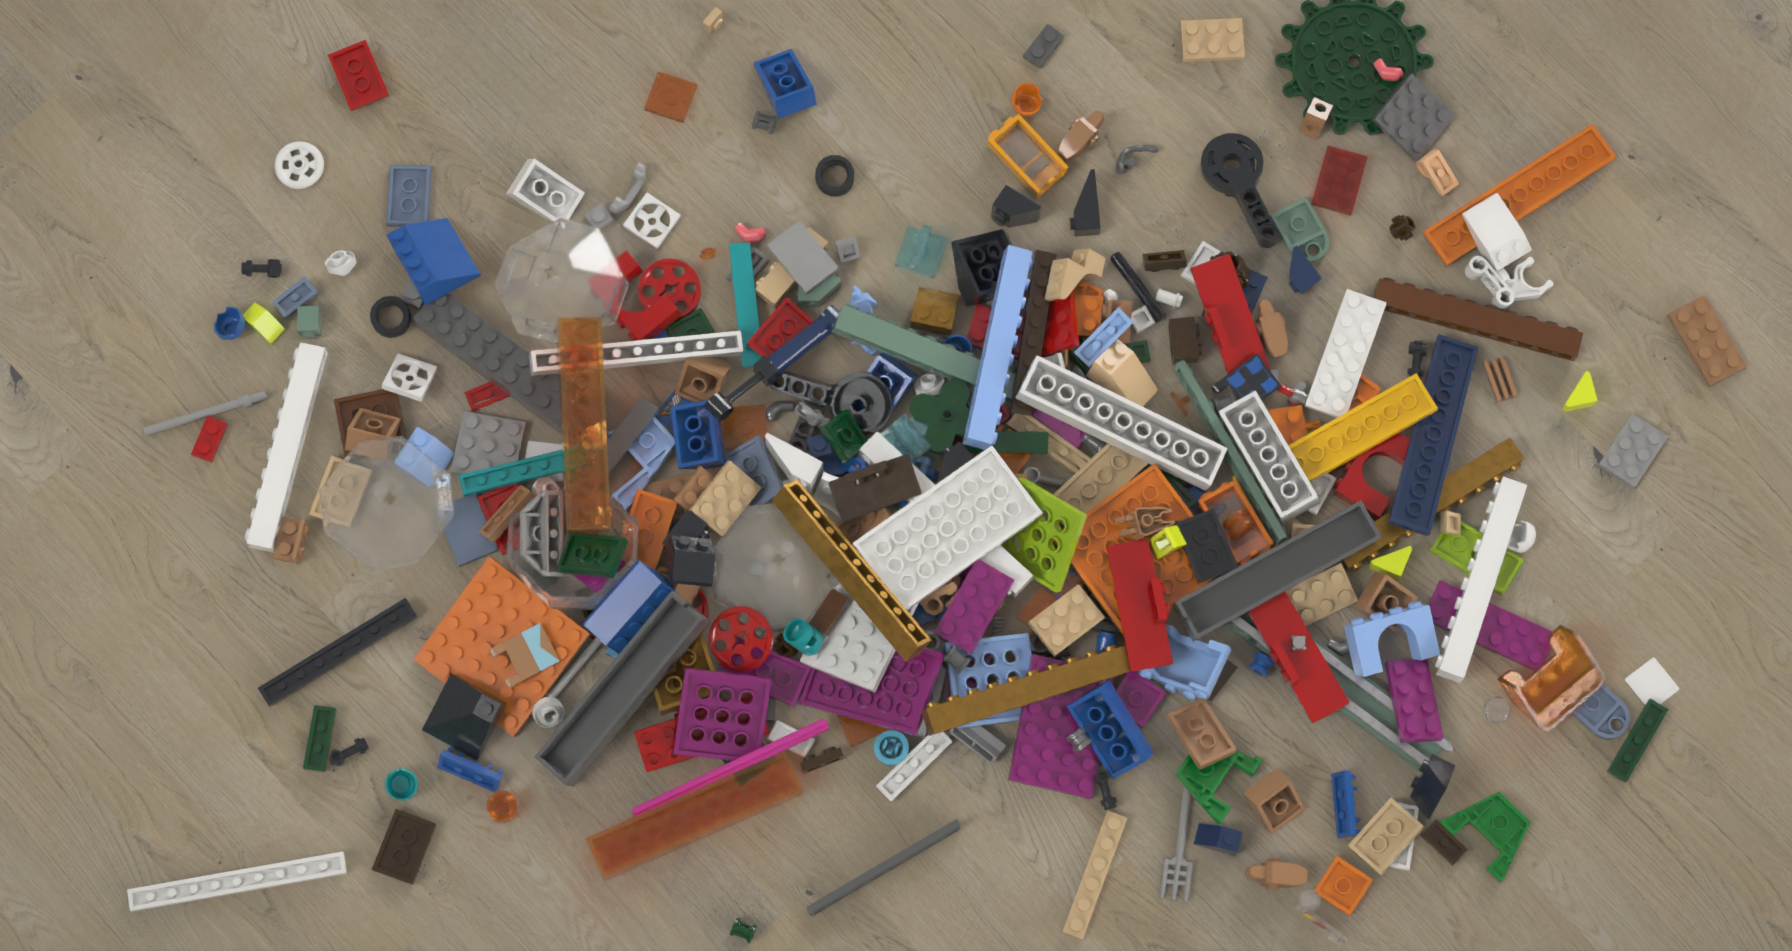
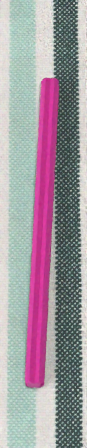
M825 719L818 720L632 808L633 816L637 820L828 731L829 725Z

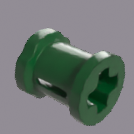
M737 917L730 935L741 937L750 944L757 925H749L740 921V918Z

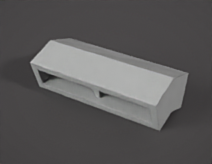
M982 726L954 728L949 731L950 734L991 765L1006 748L1003 742Z

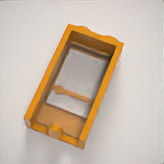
M1018 114L1015 117H1009L999 131L995 129L990 133L987 147L1001 159L1033 196L1038 199L1068 173L1069 167Z

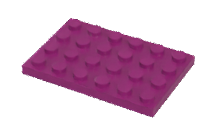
M924 649L919 656L905 662L899 653L895 651L875 693L811 668L799 703L806 707L917 736L923 721L921 711L927 708L926 704L929 703L945 655L940 652Z
M1033 654L1030 658L1028 672L1038 669L1040 673L1046 671V666L1058 663V666H1062L1066 663L1065 661ZM1114 677L1109 679L1112 685ZM1106 680L1021 707L1008 781L1092 799L1095 785L1094 776L1097 774L1099 757L1090 744L1075 753L1073 745L1065 739L1080 728L1067 705Z

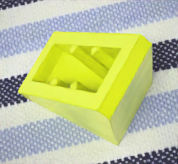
M255 302L243 314L245 322L271 345L286 330L265 308Z
M1587 370L1563 406L1562 411L1568 412L1592 407L1598 401L1591 374Z
M1177 525L1164 528L1149 539L1157 559L1187 545Z
M1408 546L1371 560L1369 567L1379 573L1387 574L1398 581L1409 559L1412 547Z

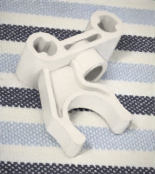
M1481 256L1473 257L1465 267L1466 277L1473 281L1480 279L1494 296L1491 305L1495 306L1497 310L1504 312L1511 306L1513 301L1540 298L1543 293L1550 290L1554 285L1551 280H1548L1541 287H1531L1525 282L1523 271L1534 263L1532 257H1528L1527 260L1516 266L1512 279H1510L1504 268L1498 271L1494 270L1488 261Z

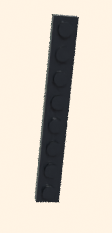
M404 598L261 685L258 689L268 706L271 707L417 618V615L408 600Z

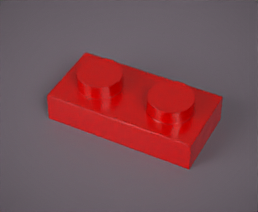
M207 416L191 455L212 463L228 424Z

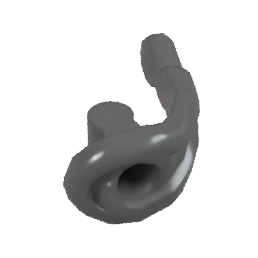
M1134 145L1124 149L1116 161L1117 172L1122 174L1124 173V168L1131 169L1135 164L1133 158L1128 159L1125 156L1134 152L1157 153L1159 148L1154 145Z

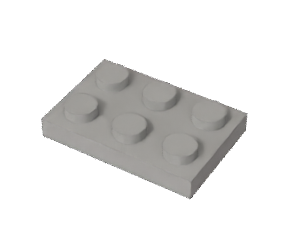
M1632 413L1598 466L1634 489L1668 436Z

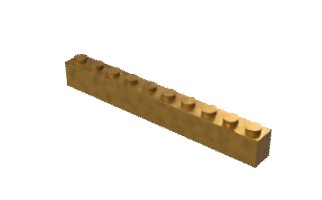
M1511 437L1445 477L1435 516L1440 514L1441 511H1451L1450 507L1456 503L1458 505L1465 503L1469 500L1468 496L1474 492L1476 495L1487 488L1486 484L1491 481L1495 484V482L1500 481L1504 477V473L1507 471L1512 473L1522 466L1520 463L1523 461L1524 456ZM1389 512L1374 522L1382 538L1340 562L1345 572L1350 569L1354 572L1364 565L1362 562L1366 559L1373 560L1381 555L1380 551L1387 547L1389 550L1399 543L1398 539L1403 536L1409 538L1416 532L1388 524L1391 513Z
M794 480L783 485L772 500L779 511L786 517L904 661L907 662L919 656L931 642L929 636L798 480Z
M1115 644L1104 648L1105 652L1100 654L1096 650L1085 654V658L1081 660L1074 657L1065 660L1066 664L1058 666V663L1046 666V671L1040 673L1036 669L1027 672V677L1021 679L1017 675L1006 679L1007 683L999 685V682L986 685L987 689L979 691V688L967 691V696L961 698L957 694L946 698L947 702L939 704V701L926 704L927 708L921 711L928 734L932 736L1126 674L1131 670L1125 646L1117 648Z

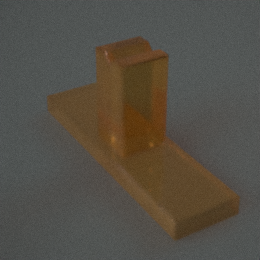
M1171 392L1170 396L1186 417L1188 413L1183 405L1188 403L1190 399L1186 396L1178 400L1176 395Z

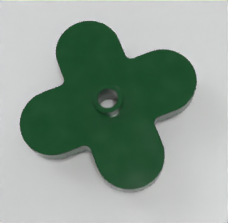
M960 379L948 380L942 386L938 397L929 394H918L910 402L909 412L911 417L915 421L928 426L925 433V445L932 453L943 454L953 444L955 437L960 436L964 438L970 408L966 407L970 391L967 384ZM948 413L951 417L945 418L943 414Z

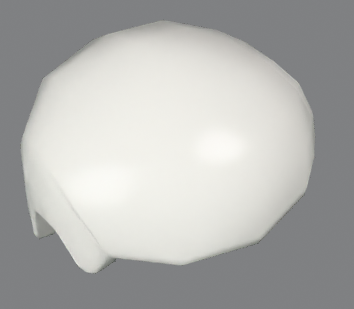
M1522 520V524H1514L1507 546L1508 549L1518 553L1528 551L1536 539L1535 527L1529 522Z

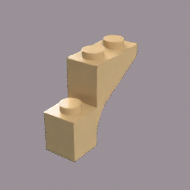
M1087 248L1074 250L1072 260L1069 258L1053 260L1045 300L1066 299L1083 277L1085 279L1102 277L1105 257Z

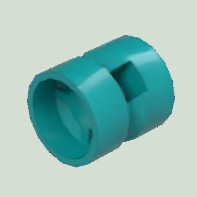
M801 618L790 621L784 630V640L806 656L816 654L823 645V634Z

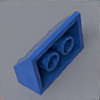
M707 400L670 407L678 469H697L698 466L710 469L725 465L720 422L705 407Z

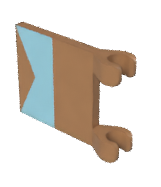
M541 623L489 649L492 657H497L506 651L518 673L505 679L507 687H513L560 662Z

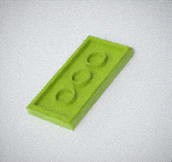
M1461 521L1460 535L1452 536L1440 533L1429 551L1469 575L1470 571L1467 570L1470 558L1474 559L1476 552L1473 551L1476 540L1481 539L1482 533ZM1506 549L1493 589L1494 592L1501 596L1505 593L1524 562L1523 558Z

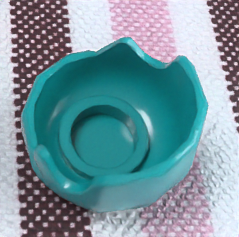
M398 768L391 771L385 780L386 792L391 798L398 801L412 798L418 788L417 777L406 768Z

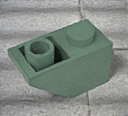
M832 274L807 294L798 286V306L820 307L841 287V278Z

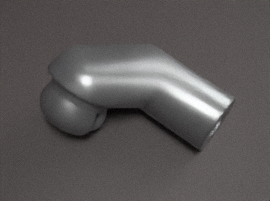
M793 401L773 402L765 411L766 420L775 422L777 415L781 411H793Z
M1331 638L1326 646L1341 656L1350 654L1347 641L1340 643Z

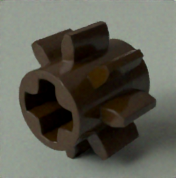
M1398 215L1391 219L1393 224H1391L1389 230L1395 239L1400 238L1401 241H1406L1414 236L1412 231L1416 227L1411 217Z
M782 633L778 634L776 637L777 641L773 645L776 647L778 654L788 658L791 654L796 656L799 650L787 643Z

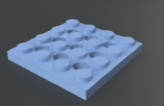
M1029 634L981 638L972 655L957 647V650L964 657H971L974 664L971 668L965 667L958 674L957 670L946 661L951 696L959 694L961 698L967 696V691L973 690L966 684V680L969 677L976 680V688H979V691L987 689L986 685H989L987 677L989 675H994L999 685L1007 683L1006 679H1008V674L1011 672L1018 675L1019 679L1027 677L1026 673L1028 672L1032 655L1029 645ZM945 642V655L956 645L951 642ZM1007 651L1015 655L1013 663L1005 660V653ZM985 654H991L994 657L993 665H987L984 662ZM1021 707L957 727L956 729L1019 721Z

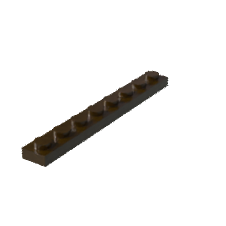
M1042 250L1035 251L1010 407L1011 413L1026 416L1032 415L1033 407L1015 397L1032 361L1037 355L1041 357L1050 302L1045 300V294L1052 262L1057 257L1056 253Z

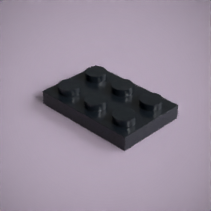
M1214 508L1174 524V526H1178L1187 544L1183 546V549L1198 584L1238 568Z

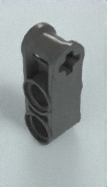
M804 400L803 403L814 410L818 409L822 412V415L824 414L826 406H819ZM799 416L788 444L793 447L800 445L803 448L802 451L807 453L809 449L807 438L814 436L817 426L810 425L809 421ZM802 426H808L811 430L807 434H802L799 429Z

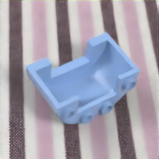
M1166 624L1173 664L1141 670L1139 675L1146 679L1152 678L1165 685L1164 689L1171 693L1181 692L1184 697L1190 700H1194L1195 697L1208 699L1229 657L1231 648L1228 645L1211 639L1208 644L1198 640L1193 642L1190 637L1181 635L1174 626Z

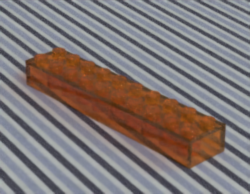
M601 317L558 318L556 330L566 534L609 532L611 530Z
M786 751L587 837L586 840L604 881L800 796L803 794V789Z

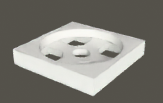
M646 193L623 224V227L658 250L681 218V215L649 193ZM648 204H655L656 206H658L656 210L650 214L642 210V208ZM664 212H667L670 216L669 226L664 225L660 221ZM636 217L644 221V226L640 232L637 231L634 225ZM650 218L656 219V223L654 225H650L648 223V220ZM651 230H658L662 233V235L657 237H647Z
M397 354L382 383V389L422 402L436 374L437 366ZM401 364L411 366L407 372L398 371L397 368ZM419 369L427 372V380L417 376ZM407 376H412L414 379L412 381H407L405 378ZM392 378L401 380V387L396 386ZM415 385L420 387L415 390H409L410 387Z

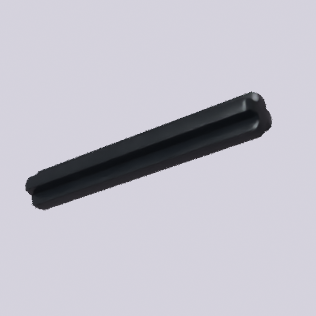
M1119 251L1114 253L1110 258L1144 306L1147 307L1155 321H1162L1166 316L1165 312Z

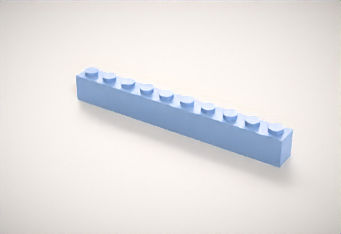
M1008 245L1003 252L963 444L986 450L996 442L998 433L995 432L996 425H999L1002 416L999 409L1000 405L1003 406L1006 397L1003 390L1010 378V374H1007V371L1014 359V355L1011 352L1012 347L1015 348L1018 336L1015 333L1016 328L1019 329L1022 317L1019 314L1020 309L1023 310L1026 302V297H1023L1024 290L1027 291L1030 279L1027 276L1028 271L1031 272L1034 260L1031 259L1033 251Z

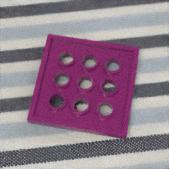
M685 668L673 753L733 761L761 748L771 678ZM701 687L710 689V694L705 698L698 695V690ZM724 689L731 691V697L728 700H722L719 697L720 692ZM744 692H750L753 695L752 700L748 703L741 701V695ZM698 708H704L707 711V715L702 719L695 717V711ZM724 710L728 713V718L725 721L716 719L719 711ZM741 713H747L750 716L749 721L745 724H741L737 720ZM695 729H701L704 732L703 737L699 740L692 738V732ZM720 731L725 734V739L722 742L713 740L716 732ZM738 734H744L747 737L746 742L742 745H738L734 741Z

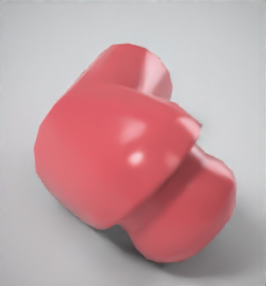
M1378 59L1373 63L1383 80L1397 81L1403 76V71L1400 68L1387 67L1382 59Z
M739 223L734 228V231L747 243L760 242L766 236L763 228L748 230L742 223Z

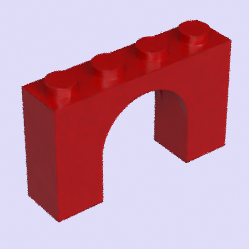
M626 250L588 281L591 287L589 292L596 300L600 298L604 302L602 307L609 315L613 313L617 317L615 322L621 329L626 328L630 332L627 335L631 341L654 339L681 317V314L665 294L641 312H629L620 307L619 297L622 290L643 272L640 265Z
M1397 433L1358 455L1355 461L1351 459L1344 469L1347 471V474L1344 478L1340 476L1333 486L1336 488L1334 495L1349 505H1353L1361 500L1370 517L1375 521L1378 520L1391 499L1374 490L1366 483L1362 473L1363 464L1371 457L1386 456L1403 466L1410 439Z

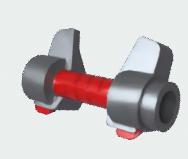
M1272 369L1271 373L1278 380L1279 370ZM1300 381L1293 389L1281 384L1282 387L1277 392L1288 396L1289 404L1304 406L1308 394L1304 392L1306 388L1304 382Z

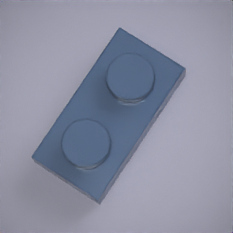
M304 276L276 298L272 304L285 319H288L297 312V306H304L319 293Z

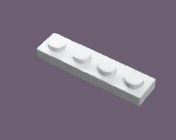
M944 732L932 736L928 735L907 755L904 761L898 764L876 785V788L892 802L952 743V740Z

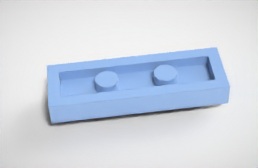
M1118 307L1074 353L1090 367L1133 321Z

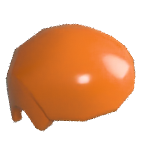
M1022 83L1016 87L1012 94V107L1021 116H1033L1040 110L1043 99L1039 93L1040 89L1036 85Z

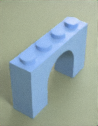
M1420 601L1408 604L1407 608H1391L1389 613H1374L1370 615L1369 619L1356 618L1351 620V624L1345 625L1344 629L1355 676L1366 677L1383 672L1378 651V640L1383 630L1392 624L1399 625L1405 631L1412 659L1424 660L1440 655L1430 606L1421 604Z

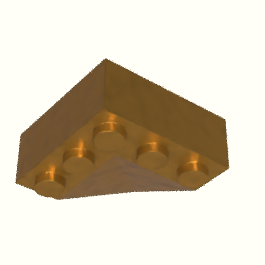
M702 632L653 690L661 716L679 709L685 668L715 671ZM701 687L698 690V695L702 698L710 694V689L707 687Z

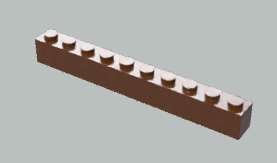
M1379 278L1373 298L1386 302L1384 311L1573 362L1578 356L1583 332H1579L1577 328L1560 327L1552 321L1541 322L1536 317L1519 316L1511 310L1500 311L1495 306L1478 305L1475 301L1469 299L1459 300L1454 295L1437 294L1436 291L1428 288L1424 290L1418 289L1413 284L1396 283L1391 278Z

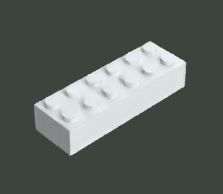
M1256 391L1219 411L1224 425L1233 437L1282 524L1320 504L1318 495Z

